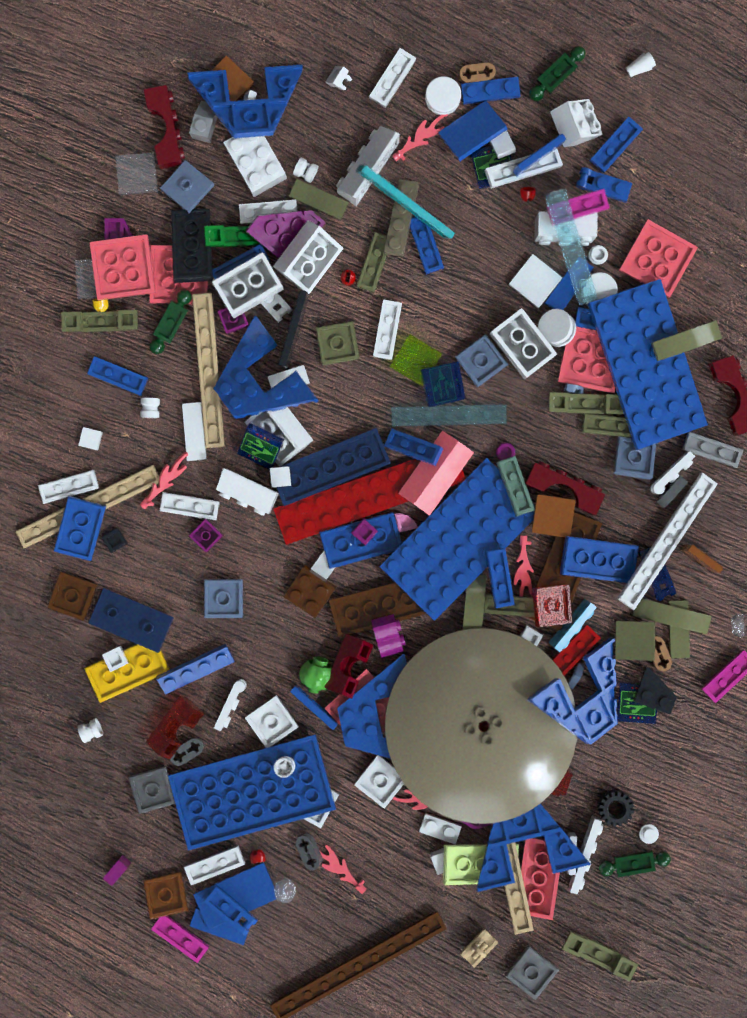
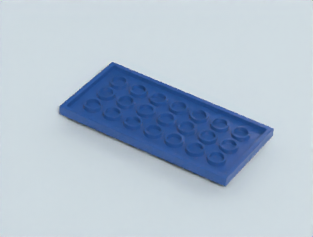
M661 279L588 303L635 449L639 450L707 426V420L685 353L683 352L657 361L652 348V342L678 334Z
M486 458L379 567L435 621L488 567L485 551L506 548L533 521L534 511L515 516L499 469Z
M316 734L168 775L188 850L336 810ZM289 756L295 761V770L288 777H279L274 771V765L281 757Z

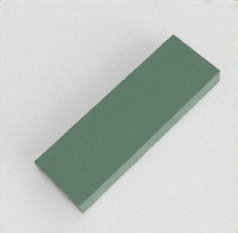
M516 456L498 461L496 464L515 516L534 511L535 509Z

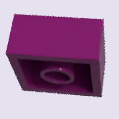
M227 307L218 311L227 335L249 326L245 313L233 318Z
M205 519L189 535L206 553L224 536L208 519Z
M122 855L103 879L113 886L131 862Z

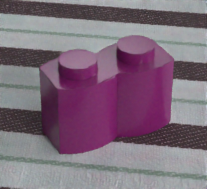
M394 614L371 620L381 658L403 652L402 646L406 644L403 634L399 635L398 631L402 630L399 619L395 620Z

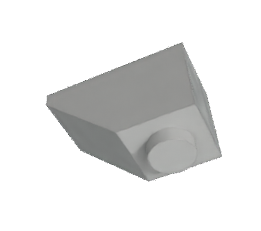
M204 101L200 102L194 113L189 134L192 139L211 143L217 116Z

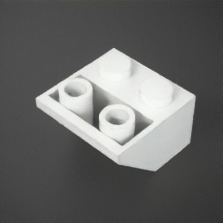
M589 99L567 101L550 111L558 134H563L567 139L563 143V147L576 146L603 135L601 125L596 118L594 107Z

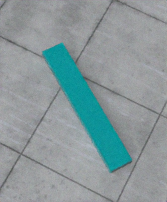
M367 165L358 166L356 171L362 177L440 236L452 239L455 233Z

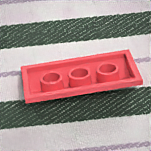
M444 431L440 433L433 443L443 448L436 466L421 461L398 493L429 516L474 453Z
M535 837L525 840L521 873L530 915L553 920L560 872L553 874L551 871L544 838Z

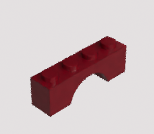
M167 85L144 89L147 109L151 114L160 116L166 122L165 136L160 143L155 145L158 166L160 169L180 166L183 163L182 159H185L183 147L179 145V140H182L180 129H176L175 121H178L176 109H172L171 103L174 102L172 90L169 91Z
M732 355L708 365L714 382L726 384L735 393L736 407L727 419L733 436H737L747 432V381L744 376H741L739 370L741 369V364L738 358L735 359V356Z
M544 462L533 463L525 481L527 486L543 492L554 484L564 485L575 495L576 508L591 515H597L606 495L601 492V488L595 485H591L590 488L584 485L585 481L574 477V479L566 477V472L559 469L555 472L549 469L550 465Z

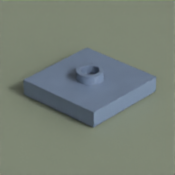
M185 160L160 189L190 213L213 188L214 183Z
M486 334L455 356V359L477 388L509 365Z
M618 436L613 474L652 480L656 444L636 450L632 438Z
M205 579L204 618H243V579Z

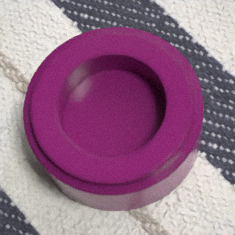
M502 443L496 449V456L500 461L515 456V448L509 443Z

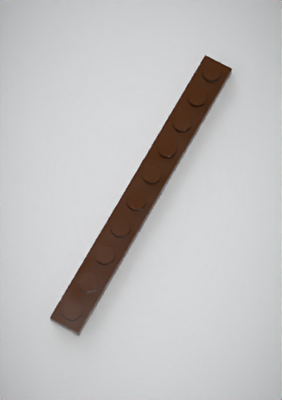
M435 911L270 1003V1007L276 1018H288L446 930L447 927L439 912Z

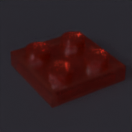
M569 584L532 588L535 627L572 623Z

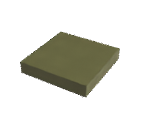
M353 321L316 327L322 366L360 359Z
M616 621L615 659L655 661V622Z

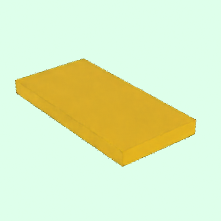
M136 644L123 650L129 663L112 672L109 671L104 659L84 668L99 702H104L170 670L162 651L160 650L157 653Z

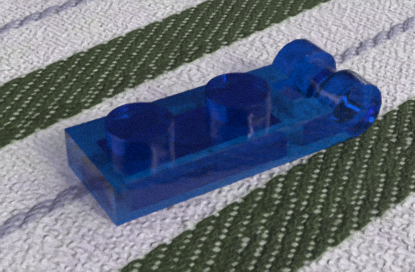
M648 547L638 552L641 561L644 559V557L646 556L651 547ZM664 564L651 584L658 601L663 600L668 595L673 596L676 594V589ZM665 583L666 588L661 590L660 585Z

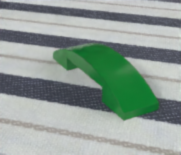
M204 226L205 246L248 247L258 246L260 243L245 231L248 226Z

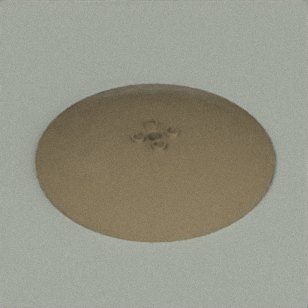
M478 628L456 631L442 636L423 647L410 659L398 675L388 699L385 715V737L388 752L393 766L404 785L418 800L433 811L451 819L467 823L484 824L506 821L518 817L539 805L555 790L565 776L573 758L577 737L528 701L530 696L550 681L560 678L573 708L576 707L571 689L558 666L546 653L528 640L496 629ZM481 721H487L489 724V728L485 732H481L478 728Z

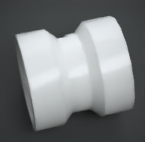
M301 157L295 166L293 175L303 177L305 181L311 183L319 166L314 163L310 164Z
M141 398L140 404L143 408L140 411V417L159 418L158 406L160 405V399Z
M97 718L90 720L89 724L83 723L77 726L80 738L84 743L91 741V738L103 736V730Z
M289 756L281 757L274 765L275 773L283 778L290 776L295 770V761Z

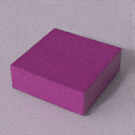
M363 519L351 533L366 546L378 531Z

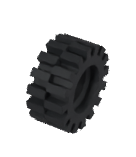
M612 789V791H606L605 795H601L602 798L598 800L599 805H597V809L603 821L608 825L611 824L616 827V825L622 826L623 823L627 824L628 819L631 820V814H634V805L626 793ZM613 801H619L623 805L622 812L618 815L609 813L608 807Z

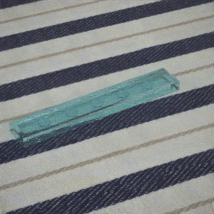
M565 189L545 195L578 304L582 305L598 299Z
M506 405L391 407L392 427L507 424Z

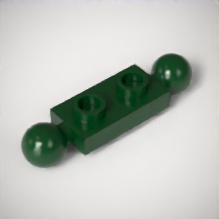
M575 46L571 50L570 57L564 53L537 79L540 85L531 87L529 90L530 99L540 101L544 96V91L550 95L578 68L575 62H580L585 58V49L581 46Z
M181 289L178 291L176 296L177 303L172 300L170 301L153 333L158 338L150 343L149 347L152 353L161 354L165 349L164 341L171 343L188 312V309L183 306L192 300V294L189 290Z
M652 851L615 856V863L603 861L599 865V872L606 877L611 876L614 871H616L617 877L656 871L655 864L661 867L668 866L671 862V857L665 851L657 853L655 857Z

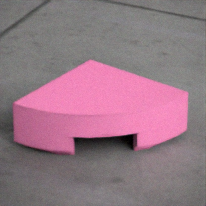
M395 514L399 532L417 528L415 521L408 515Z

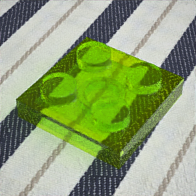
M409 334L390 368L423 387L429 377L428 370L435 367L442 353Z

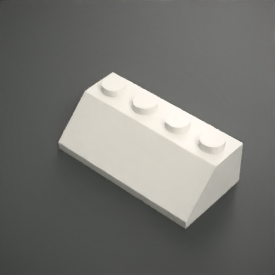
M382 126L378 130L374 129L368 138L370 140L368 145H363L358 152L359 158L357 161H352L349 165L347 176L345 178L342 177L337 183V194L357 206L372 183L357 173L356 169L359 165H367L379 174L398 146L400 134Z

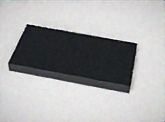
M193 209L190 213L186 210L171 211L174 283L213 281L212 247L205 246L204 226H211L210 209Z
M299 291L279 360L280 367L288 370L308 303V291Z

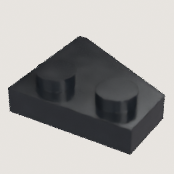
M645 666L633 701L671 715L677 696L649 667Z

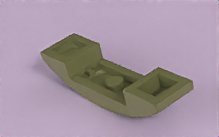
M138 311L61 312L62 332L137 330Z
M717 320L652 342L651 344L656 360L660 361L722 339Z
M549 392L548 412L624 414L618 395Z
M479 575L466 588L462 630L482 628L486 575Z
M643 598L632 616L703 634L708 633L712 617Z
M569 932L562 946V950L604 967L629 982L638 966V963L621 953L575 932Z

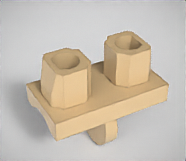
M483 928L463 949L460 955L475 968L498 944V941Z

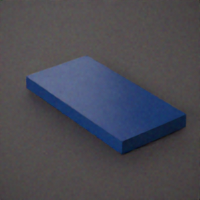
M394 513L366 519L378 531L366 546L351 533L361 521L319 532L329 569L394 552L402 544Z
M565 536L560 574L628 583L636 569L639 546Z
M264 862L193 894L208 930L227 922L204 903L216 886L248 912L279 898Z

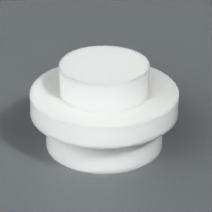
M596 245L590 249L588 257L593 264L600 265L607 260L608 252L603 246Z
M645 824L640 828L639 836L643 842L651 844L658 839L659 832L654 825Z

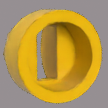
M96 298L92 300L93 307L97 312H105L108 309V299L98 301Z

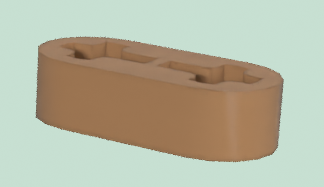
M491 63L466 65L461 68L459 78L463 84L493 80L496 69ZM485 68H488V71H492L489 77H486V74L479 73L484 72ZM466 71H469L470 74L476 73V75H471L470 79L463 76Z
M655 636V640L660 642L658 645L660 652H657L655 649L653 665L659 671H667L672 665L671 657L664 640L659 636ZM659 655H661L664 660H667V662L665 663V667L658 665V663L660 662Z

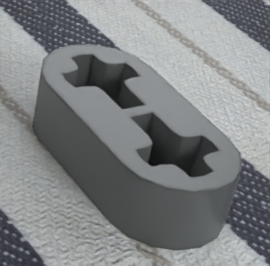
M679 475L656 502L662 508H665L688 481Z
M194 737L176 747L170 754L171 762L176 766L185 764L203 751L204 742L202 739ZM192 742L200 744L198 747L199 751L193 749L189 752L188 749L192 746ZM184 751L186 752V754L182 757L183 761H180L179 759L175 760V752H178L179 754H181Z
M303 833L297 838L296 847L304 866L309 870H315L322 863V855L314 837L309 833ZM302 841H308L309 844H303ZM310 858L315 859L316 862H315V863H314V862H310L309 859H310Z

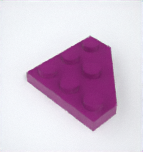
M312 210L256 216L245 231L279 259L307 221L321 228L326 222Z

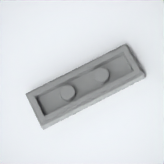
M687 432L682 447L683 451H691L692 454L734 468H738L743 453L742 449L692 432Z

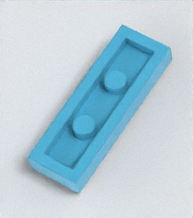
M584 599L563 624L561 631L558 630L548 643L559 652L569 645L570 639L581 630L583 623L592 617L597 607Z

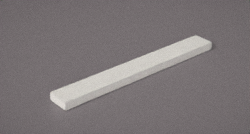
M704 473L699 474L617 599L635 610L718 483Z

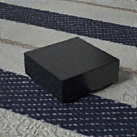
M119 527L101 537L111 553L128 544Z

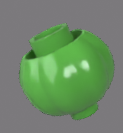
M315 656L301 666L299 677L301 682L308 687L309 692L317 694L320 690H326L324 687L330 679L333 667L328 663V659Z

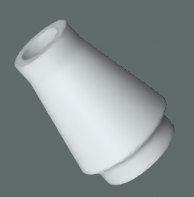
M643 52L625 68L629 76L633 77L634 75L652 70V67L656 66L650 52L646 54Z

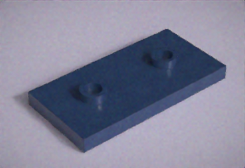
M103 588L88 623L159 653L174 617Z

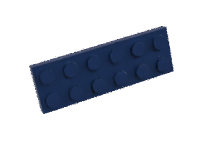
M375 428L280 466L290 467L291 486L276 488L283 505L287 506L389 465L391 462L378 430Z

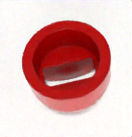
M522 187L520 189L521 199L527 202L529 198L531 202L535 198L536 188Z
M352 270L343 271L340 276L341 282L346 286L354 284L356 280L355 273ZM347 272L350 273L349 282H346Z
M260 849L252 851L250 855L251 864L266 862L265 853Z

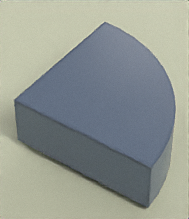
M565 384L564 391L583 394L584 387Z
M577 663L573 669L572 677L568 679L567 683L571 689L581 679L585 667L581 663Z

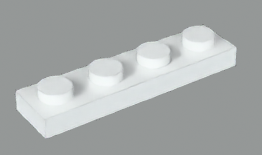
M554 150L517 177L513 169L530 155L486 168L484 171L490 188L560 168L563 164L558 150Z
M593 815L580 850L590 864L591 853L594 854L597 847V842H595L597 835H601L603 830L601 819ZM590 865L576 868V875L571 876L568 885L571 893L578 895L579 889H583L585 883L583 877L585 871H589Z

